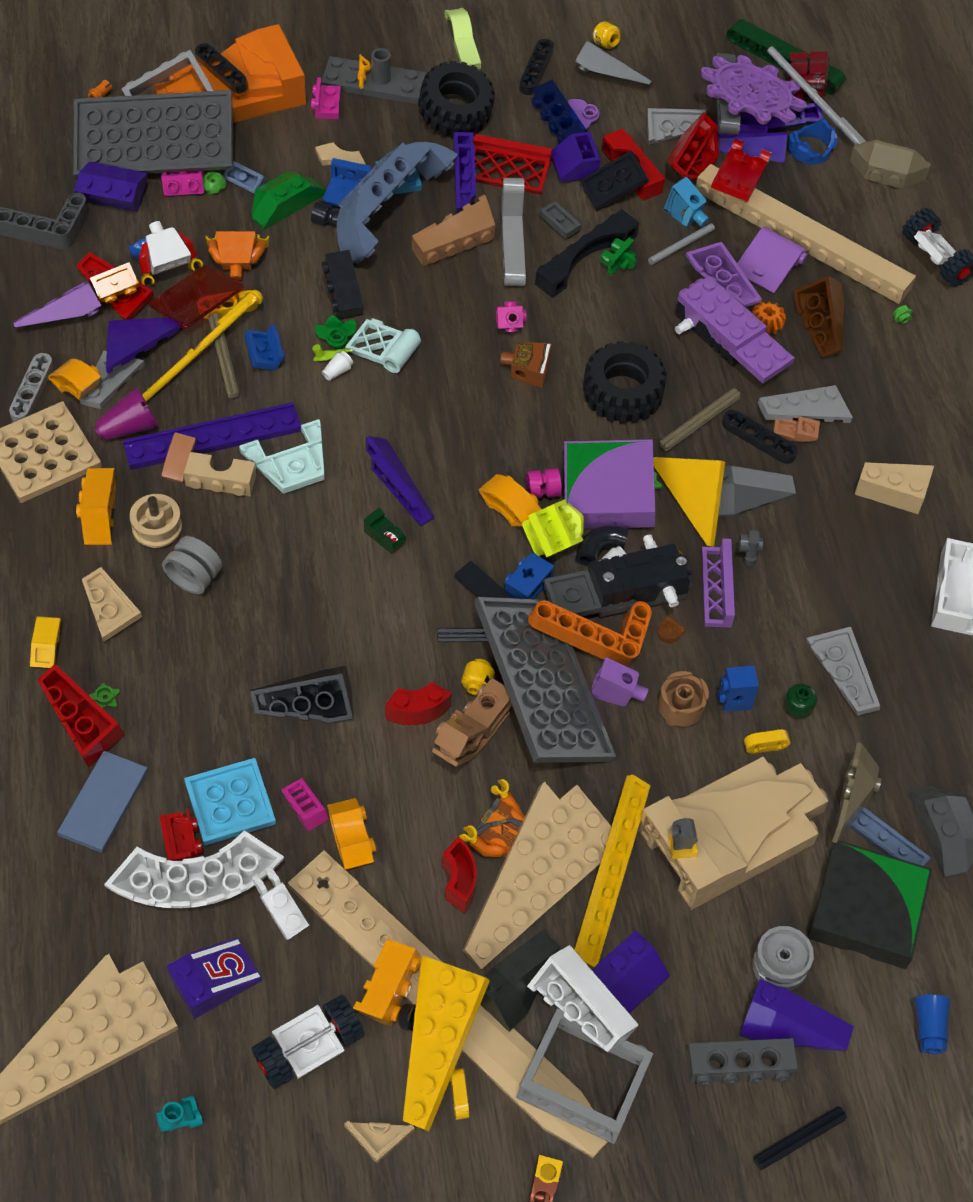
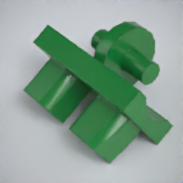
M630 237L625 242L618 238L613 241L611 251L615 252L614 254L608 250L601 254L600 262L608 267L607 273L611 276L620 267L622 269H633L637 264L636 254L631 250L634 240Z

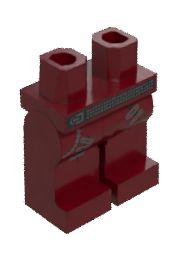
M808 52L790 53L791 66L812 88L816 89L818 95L823 99V96H826L830 60L828 52H810V58ZM801 87L796 94H792L803 101L804 97H809Z

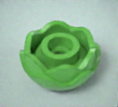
M215 171L205 174L203 177L204 191L208 194L221 193L226 187V180L223 175Z

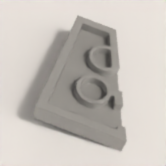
M648 108V145L681 137L702 113L706 114L705 110Z
M103 351L96 365L101 376L99 386L80 400V404L102 409L118 393L117 390L125 382L128 383L137 370L140 371L145 366L144 360L134 358L123 366L119 364L113 368V372L107 373V351Z

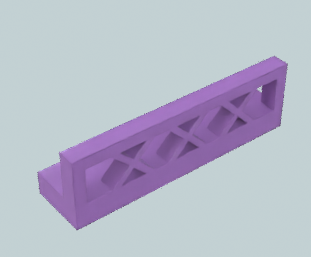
M722 538L720 547L702 546L701 549L704 626L732 628L735 617L731 539ZM707 554L719 555L720 560L713 564L707 559ZM712 571L720 576L716 583L708 578ZM713 590L721 595L717 602L709 597ZM714 609L722 615V620L709 619V613Z

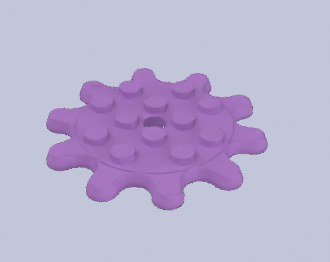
M743 55L737 57V63H731L723 57L714 56L712 65L716 69L708 67L701 69V77L713 83L707 86V95L712 98L726 100L729 103L728 111L731 114L737 115L740 112L750 113L763 125L767 124L772 116L781 119L785 123H791L796 118V115L791 110L801 112L807 106L805 101L792 95L799 91L800 86L793 81H783L778 78L779 70L773 65H766L760 68L753 65L751 60Z

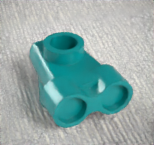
M193 1095L182 1098L180 1103L168 1102L163 1106L162 1111L155 1114L161 1132L173 1131L186 1126L192 1129L203 1125L202 1116Z

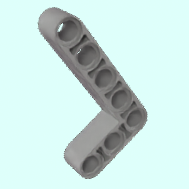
M503 178L501 232L504 286H525L526 283L522 219L524 178Z

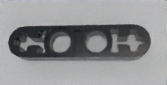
M541 39L537 42L520 80V92L522 94L532 95L537 91L553 54L554 44L551 40ZM536 59H542V60H544V61H543V62H537V61H535V60H536ZM535 71V72H538V74L533 75V74H530L529 72Z
M203 43L195 48L197 60L234 93H243L248 89L249 85L246 76L211 45ZM215 61H220L218 65H211ZM226 71H231V72H232V73L229 74V75H226V76L223 75V73L226 72Z
M729 410L725 412L722 425L727 431L781 463L790 464L795 461L798 451L793 443L739 411ZM745 429H754L756 433L753 435L745 432ZM770 439L774 444L766 445L763 440Z

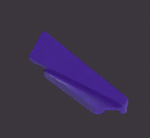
M810 103L801 112L791 110L796 115L793 122L785 123L781 119L772 116L771 120L764 126H768V130L803 125L806 122H817L823 119L822 109L816 103ZM750 113L740 114V124L763 125Z
M740 124L739 135L719 134L717 132L719 152L728 153L734 140L738 139L744 142L742 151L745 154L759 157L762 149L772 152L769 161L784 163L787 133H767L768 126Z
M454 132L453 152L457 153L456 158L453 160L456 214L463 210V206L476 199L475 146L472 144L473 132Z
M373 436L366 437V451L371 456V470L420 527L433 520V513L389 441Z

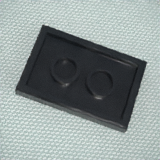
M631 150L580 179V182L596 211H599L648 183L649 179Z

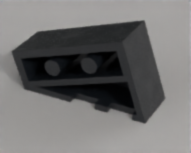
M350 250L325 254L322 270L326 278L327 291L332 297L331 307L333 313L337 314L338 319L363 315L364 305Z

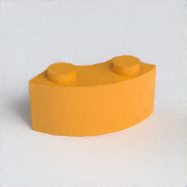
M70 359L52 372L48 379L62 394L69 392L78 400H81L99 386L101 376L95 366H89L78 359Z
M496 474L478 489L487 506L501 513L511 526H522V523L529 519L528 515L541 510L536 496L529 494L511 476Z
M356 798L327 805L335 841L344 869L373 863L372 853L376 852L373 837L369 838L366 832L364 820H367L364 806H359Z

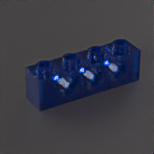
M553 79L532 89L533 98H531L533 106L535 109L539 108L543 121L549 123V129L552 134L557 135L559 144L571 134L587 132Z

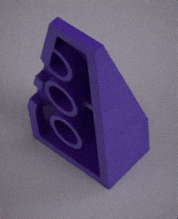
M759 979L739 1036L749 1040L793 1038L795 1048L806 1046L814 1047V1049L846 1051L854 1026L785 988Z

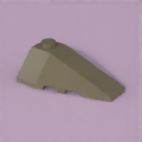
M859 742L856 744L844 779L832 839L834 843L841 839L869 803L873 792H878L882 778L878 777L879 766L863 744Z

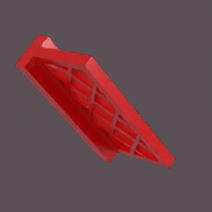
M475 134L473 140L475 155L476 153H481L487 156L480 161L475 157V168L479 167L482 171V174L476 176L477 183L502 187L503 178H511L515 175L519 178H524L520 172L529 168L533 175L524 178V192L542 195L548 169L552 161L551 148ZM502 157L506 161L498 165L494 159ZM491 161L494 167L486 171L482 165ZM523 161L525 165L517 169L513 162ZM536 164L543 165L544 169L536 172L532 166ZM510 165L514 171L505 175L502 168ZM498 171L502 176L499 179H492L490 174ZM536 178L540 183L539 188L530 186L528 182Z

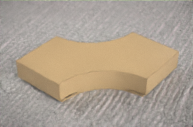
M334 142L315 147V152L323 166L331 165L333 158L366 165L359 151L350 152L342 150Z

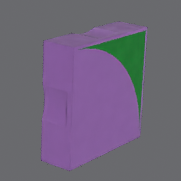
M653 439L564 441L565 500L584 516V529L602 526H619L623 528L655 527Z

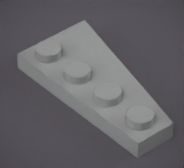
M836 385L762 397L758 401V405L766 420L792 421L793 418L801 416L809 419H824V422L843 420V423H851L853 418Z
M851 627L806 638V643L857 716L880 710L878 698Z

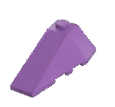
M722 242L686 253L685 256L697 272L705 278L711 276L744 307L762 301V298Z
M86 280L63 293V297L52 299L43 305L44 307L41 309L37 308L14 321L13 324L15 327L83 316L85 314L89 317L100 311L98 307L101 306V303L89 281Z

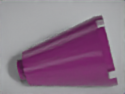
M136 388L96 420L97 426L94 429L100 439L104 437L107 441L154 429L158 424L140 390Z

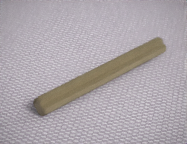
M218 313L208 316L211 331L219 325L217 323L220 319ZM223 332L214 340L227 395L230 399L239 397V389Z
M736 388L730 389L661 439L659 447L663 451H668L736 402L740 398V391Z

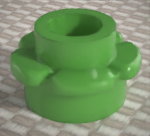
M903 305L893 312L896 323L905 324L912 319L911 314H913V310L909 309L907 305Z

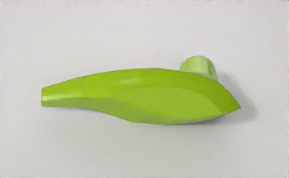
M316 344L312 347L316 355L313 361H327L332 359L337 352L345 351L348 353L353 351V348L323 351L321 346Z

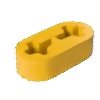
M783 729L750 734L744 739L746 750L750 754L781 750L791 744L788 732Z
M458 1068L454 1069L450 1079L456 1120L469 1118L464 1069Z

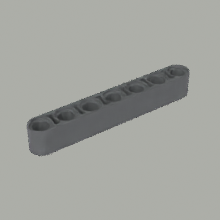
M715 54V56L723 57L728 62L736 63L735 54ZM716 98L718 133L739 135L740 113L737 115L731 114L728 111L729 103L722 98Z

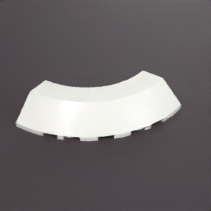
M245 830L231 843L220 849L218 853L206 858L201 856L183 859V861H170L136 847L104 886L120 896L149 906L163 908L200 907L232 898L254 886L252 881L254 876L258 875L263 880L267 876L265 869L270 866L274 870L284 860V856Z

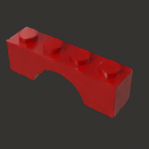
M623 128L604 135L601 151L610 162L632 150L648 177V183L634 190L641 200L644 201L662 194L665 183L664 175L656 169L653 162L636 145L631 135H628Z

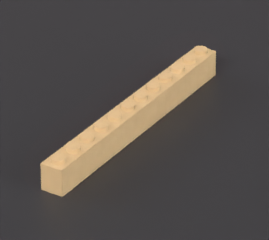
M710 164L697 177L696 188L704 197L760 228L765 226L807 249V254L888 299L900 304L912 290L916 278L912 273L755 188L749 201L746 202L710 188L719 170L716 166Z

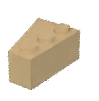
M865 462L855 495L918 514L924 501L934 466Z

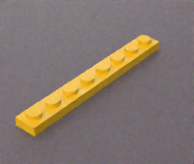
M628 775L626 777L574 949L590 969H593L599 963L651 786L635 775Z

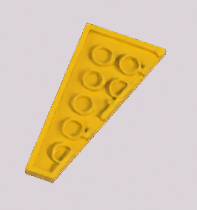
M423 955L421 956L403 1121L429 1132L490 980Z

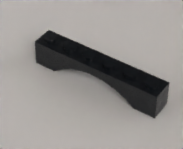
M622 209L616 214L610 215L606 221L598 224L591 232L584 234L574 244H570L563 252L555 255L545 265H541L536 271L535 285L551 298H554L567 288L569 276L576 264L593 252L611 248L616 238L624 242L629 237L631 239L636 238L639 222Z

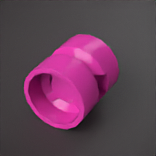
M545 469L543 473L539 470L527 471V492L535 495L537 499H542L543 495H546L548 498L560 497L562 487L559 469Z

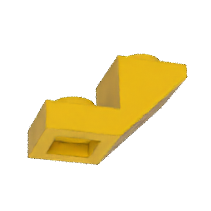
M36 617L31 642L30 667L51 668L56 664L57 643L60 641L61 618Z

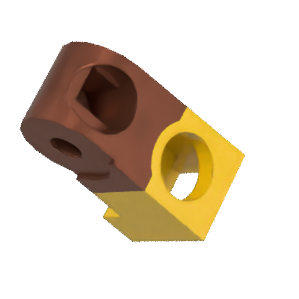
M539 1155L530 1202H553L563 1161Z

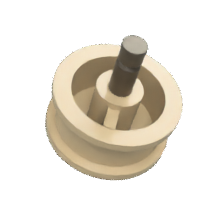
M163 494L146 495L137 500L130 510L133 535L144 546L151 548L167 546L173 543L182 531L179 506L169 496Z

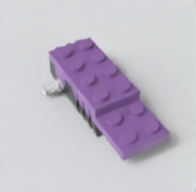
M711 276L705 279L700 278L695 283L689 285L688 289L684 288L679 292L676 313L683 322L675 327L677 334L680 335L684 331L693 330L711 348L713 347L718 354L720 353L724 360H728L732 367L741 363L762 383H765L794 363L795 358L766 333L767 326Z

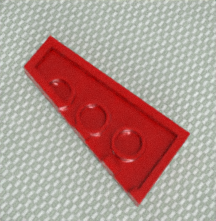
M91 252L76 265L77 270L91 285V277L116 268ZM139 282L140 287L136 288L137 291L130 295L121 294L117 296V300L109 303V305L123 320H130L154 296L152 289Z

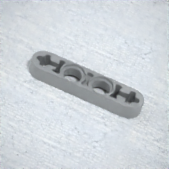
M39 353L32 359L9 409L13 422L32 415L48 381V376L53 370V362L49 354ZM34 377L41 378L37 383L30 382ZM27 393L33 394L31 399L22 398Z

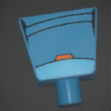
M687 177L672 186L664 206V210L685 227L690 226L694 222L703 227L710 219L703 212L707 203L706 199Z

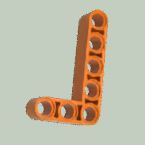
M544 600L538 602L530 612L528 622L533 628L603 660L607 657L627 667L640 653L652 610L647 603L642 601L636 602L625 614L620 631L617 633Z

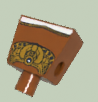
M518 342L515 353L502 351L500 364L511 366V377L513 379L543 388L552 344Z

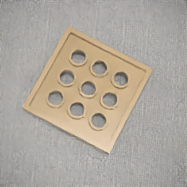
M63 401L0 428V470L20 503L86 475L87 468L102 467L100 459ZM51 425L58 426L55 430L47 429ZM30 434H38L34 439L27 438ZM61 440L68 441L65 445L57 444ZM10 443H18L16 447H7ZM40 449H47V450H48V451H47L46 453H44V454H38V453H37V451L40 450ZM71 455L77 456L73 461L66 460ZM20 458L27 459L24 463L16 462ZM48 465H57L55 469H46ZM30 473L37 474L32 479L25 478Z

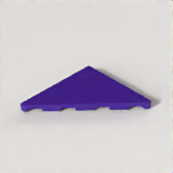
M190 316L109 321L106 372H113L114 367L119 364L123 366L133 360L139 352L148 351L156 346L159 340L164 337L167 339L176 334L182 326H189L191 324Z

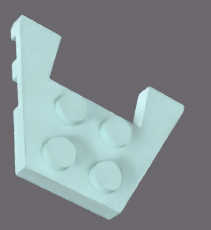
M319 419L301 425V431L307 441L305 444L265 456L259 441L255 440L240 445V453L248 461L255 462L256 468L283 494L325 480L321 424Z

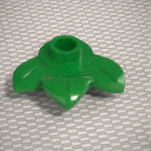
M334 315L328 318L325 325H315V334L319 338L326 340L327 344L333 348L343 347L347 343V338L353 336L356 332V322L354 319L342 323Z

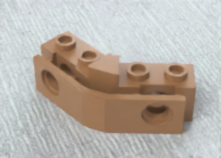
M493 678L487 684H482L477 692V697L473 702L469 701L463 713L456 710L450 720L443 721L436 730L438 736L434 742L438 746L434 747L432 752L455 767L475 758L510 715L508 711L512 708V703L506 687Z

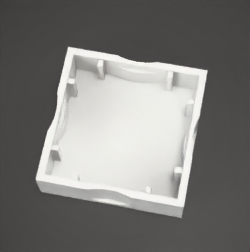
M947 538L940 556L931 627L973 636V543Z

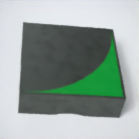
M844 841L833 842L822 879L821 895L815 907L808 939L839 949L856 951L871 959L907 969L914 955L932 868Z

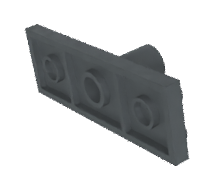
M378 48L372 51L371 68L366 73V80L362 89L359 88V80L357 79L359 61L333 56L329 57L321 85L341 86L342 92L418 104L422 82L427 72L392 67L391 54L387 49Z

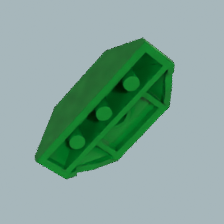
M286 171L255 189L252 219L265 230L323 197L327 189L316 179Z

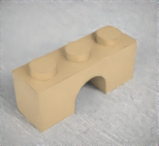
M190 452L184 470L185 486L193 489L200 488L214 492L232 493L237 496H251L257 476L255 462L233 459L229 469L216 471L213 469L212 455Z

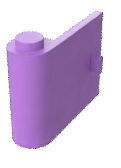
M764 226L737 264L751 283L774 295L793 266L803 265L808 254L806 253V248Z

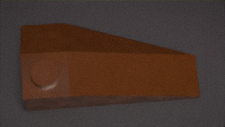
M828 275L793 290L796 310L802 316L806 329L810 331L813 337L812 340L821 357L825 359L842 352L844 296L841 282Z

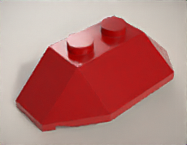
M702 113L680 137L667 161L683 178L687 177L689 180L697 181V177L710 164L713 165L719 156L718 125L705 113Z

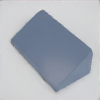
M233 161V169H226L223 175L225 180L254 194L256 188L268 181L265 176Z

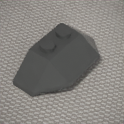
M933 785L909 790V795L943 878L966 874L973 862V813L966 797Z

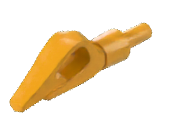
M359 54V71L357 76L360 89L364 88L366 73L371 68L370 63L361 54Z

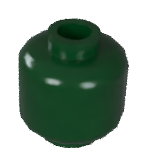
M798 683L793 685L788 690L784 701L786 711L795 718L810 716L817 703V693L807 684Z

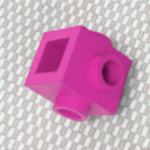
M506 301L502 306H495L496 327L498 329L505 328L506 332L518 331V328L523 327V322L527 320L526 309H523L521 305H517V301ZM513 313L514 317L509 319V315Z

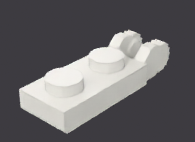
M269 866L265 869V872L273 884V888L267 891L262 879L258 875L254 876L252 881L261 895L259 896L281 933L286 940H289L308 927L309 924L283 882H280L276 872Z

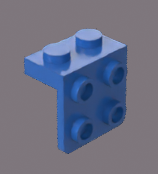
M333 158L331 162V180L323 197V202L339 207L338 204L372 169V166Z

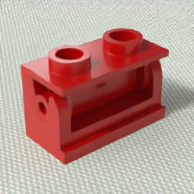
M186 809L187 816H185L184 812L159 815L167 859L170 861H183V859L196 858L198 854H203L200 839L195 840L194 832H198L196 817L190 818L189 809Z

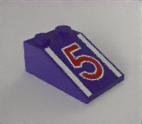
M238 937L188 953L167 965L169 977L193 1019L262 981L261 975Z

